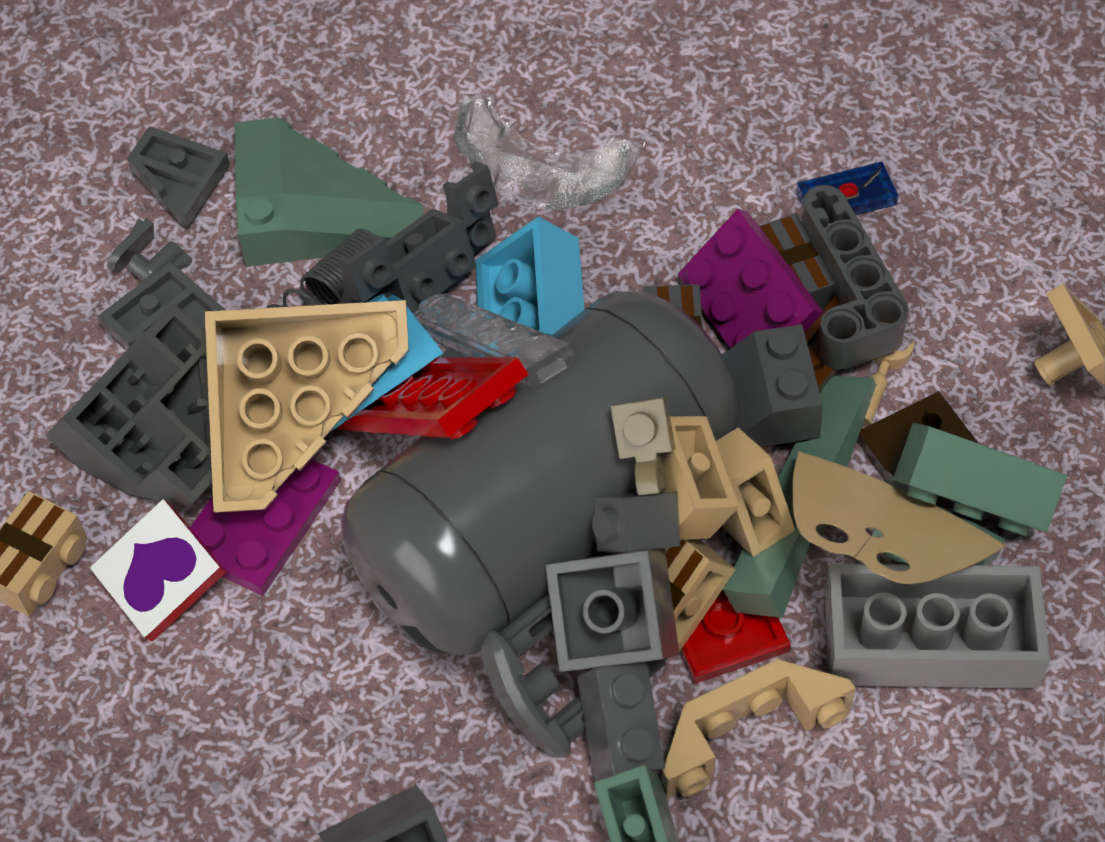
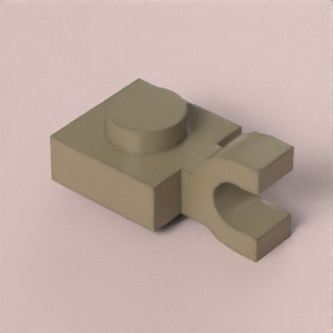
M667 396L612 405L611 411L619 459L635 457L636 459L635 479L638 496L660 493L661 489L667 488L660 453L676 449Z

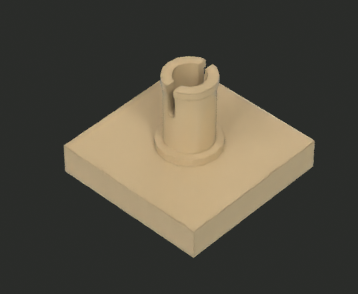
M1061 284L1046 295L1070 340L1041 358L1035 359V366L1042 378L1050 386L1085 365L1091 375L1105 386V328L1098 316L1064 284Z

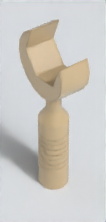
M914 341L904 351L896 350L890 354L873 359L879 365L877 373L869 378H874L876 389L865 416L863 427L871 425L888 384L886 379L888 369H897L908 364L914 350Z

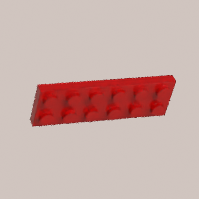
M518 357L436 358L339 425L335 430L390 433V435L450 437V439H456L476 426L477 420L475 417L488 406L494 408L512 398L517 392L515 385L529 374Z

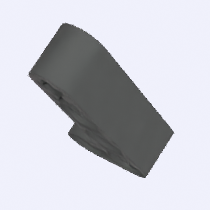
M820 185L813 187L805 195L801 222L836 282L835 296L840 303L839 306L826 311L821 318L816 352L819 360L824 365L833 369H846L898 350L903 341L909 308L844 194L833 186Z

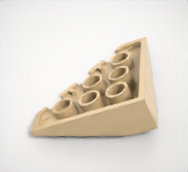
M406 300L205 311L214 513L266 510L278 497L275 491L296 468L301 471L326 443L323 438L344 415L349 418L372 393L374 388L371 385L391 363L397 365L409 352Z

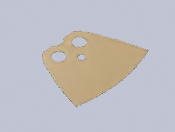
M798 451L793 474V512L796 526L801 535L807 541L835 554L849 555L860 560L869 570L887 579L903 584H916L935 580L974 565L1006 547V545L944 509L907 496V491L848 467ZM820 524L838 527L847 534L848 541L844 543L829 541L817 533L816 527ZM875 528L879 530L883 534V536L880 538L873 537L869 535L865 531V529ZM881 552L896 554L904 558L910 567L907 571H894L882 565L877 559V554Z

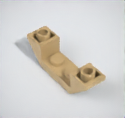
M776 659L685 703L665 762V769H663L662 784L667 800L680 793L682 797L693 796L705 789L710 783V778L714 777L716 757L704 736L707 735L709 739L721 737L736 725L737 720L751 713H754L755 716H763L770 713L781 704L784 697L805 731L818 725L827 729L839 724L849 715L856 690L850 679Z

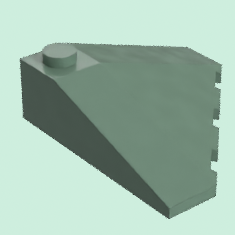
M279 117L235 122L237 225L246 267L323 258L329 252H332L339 243H342L346 237L351 235L352 232L360 228L368 230L388 241L424 215L421 203L411 197L405 198L388 188L387 183L361 167L356 168L342 160L337 152L314 138L308 139L292 129L291 124Z

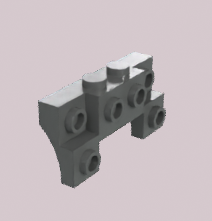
M476 161L471 165L473 172L456 184L451 182L443 184L447 202V214L431 209L388 241L373 234L368 237L370 245L352 258L341 256L338 262L343 277V295L338 304L364 303L381 294H384L386 298L393 294L402 300H406L407 307L414 313L424 308L429 301L448 287L455 285L460 278L477 267L474 254L497 238L490 211L498 206L499 203L489 166Z

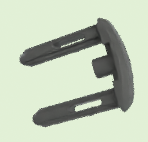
M609 553V554H606V555L595 556L594 558L604 557V556H611V555H615V554ZM548 593L498 633L490 630L483 639L481 657L490 684L502 707L515 725L537 747L553 756H568L571 753L570 743L586 731L581 696H577L552 718L548 717L541 703L560 688L556 676L544 664H538L524 676L523 673L526 670L518 657L547 634L554 631L550 596ZM668 658L647 661L649 677L664 667Z

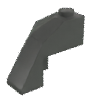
M172 303L45 436L81 469L126 494L155 500L164 499L167 502L191 506L212 483L206 333L176 304Z

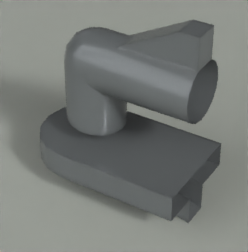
M139 218L130 234L110 255L107 267L114 273H119L127 266L128 271L140 280L145 281L170 261L181 270L187 268L192 263V258L183 252L181 247L175 242L169 241L149 261L140 252L154 239V223L148 218L144 221Z

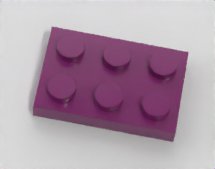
M737 209L677 274L684 285H700L701 308L730 349L755 331L803 325L805 332L824 313L750 213L741 209Z
M311 459L301 471L296 468L275 491L278 497L266 510L214 513L212 495L190 528L227 571L222 577L264 596L340 483V473Z

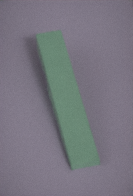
M833 376L823 387L820 393L823 404L820 438L796 441L778 477L795 531L754 557L743 548L734 566L736 570L723 589L737 613L783 618L811 543L799 532L793 512V474L798 451L848 467L860 429L876 389L874 378ZM820 524L816 527V531L821 537H823L827 524Z

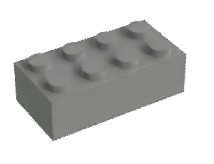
M865 564L829 565L825 587L829 674L850 679L854 686L1040 687L1050 662L1040 566L971 565L935 580L916 584H903L872 572ZM882 564L894 571H907L910 567L909 565Z

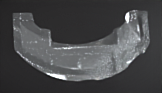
M463 94L453 137L459 152H464L471 164L477 161L489 166L495 192L513 202H522L532 205L537 209L547 210L585 206L612 194L624 185L646 142L645 139L638 137L625 138L610 135L606 142L607 145L600 150L583 151L582 156L556 153L528 141L517 133L497 112L490 100V96L484 94Z

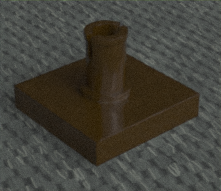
M939 391L860 429L857 443L883 479V470L895 476L904 450L903 447H905L913 423L930 426L978 443Z

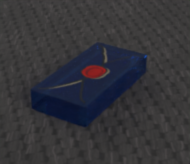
M882 161L798 182L796 189L797 196L803 207L805 195L810 189L820 185L833 186L844 194L855 215L896 206L899 197Z

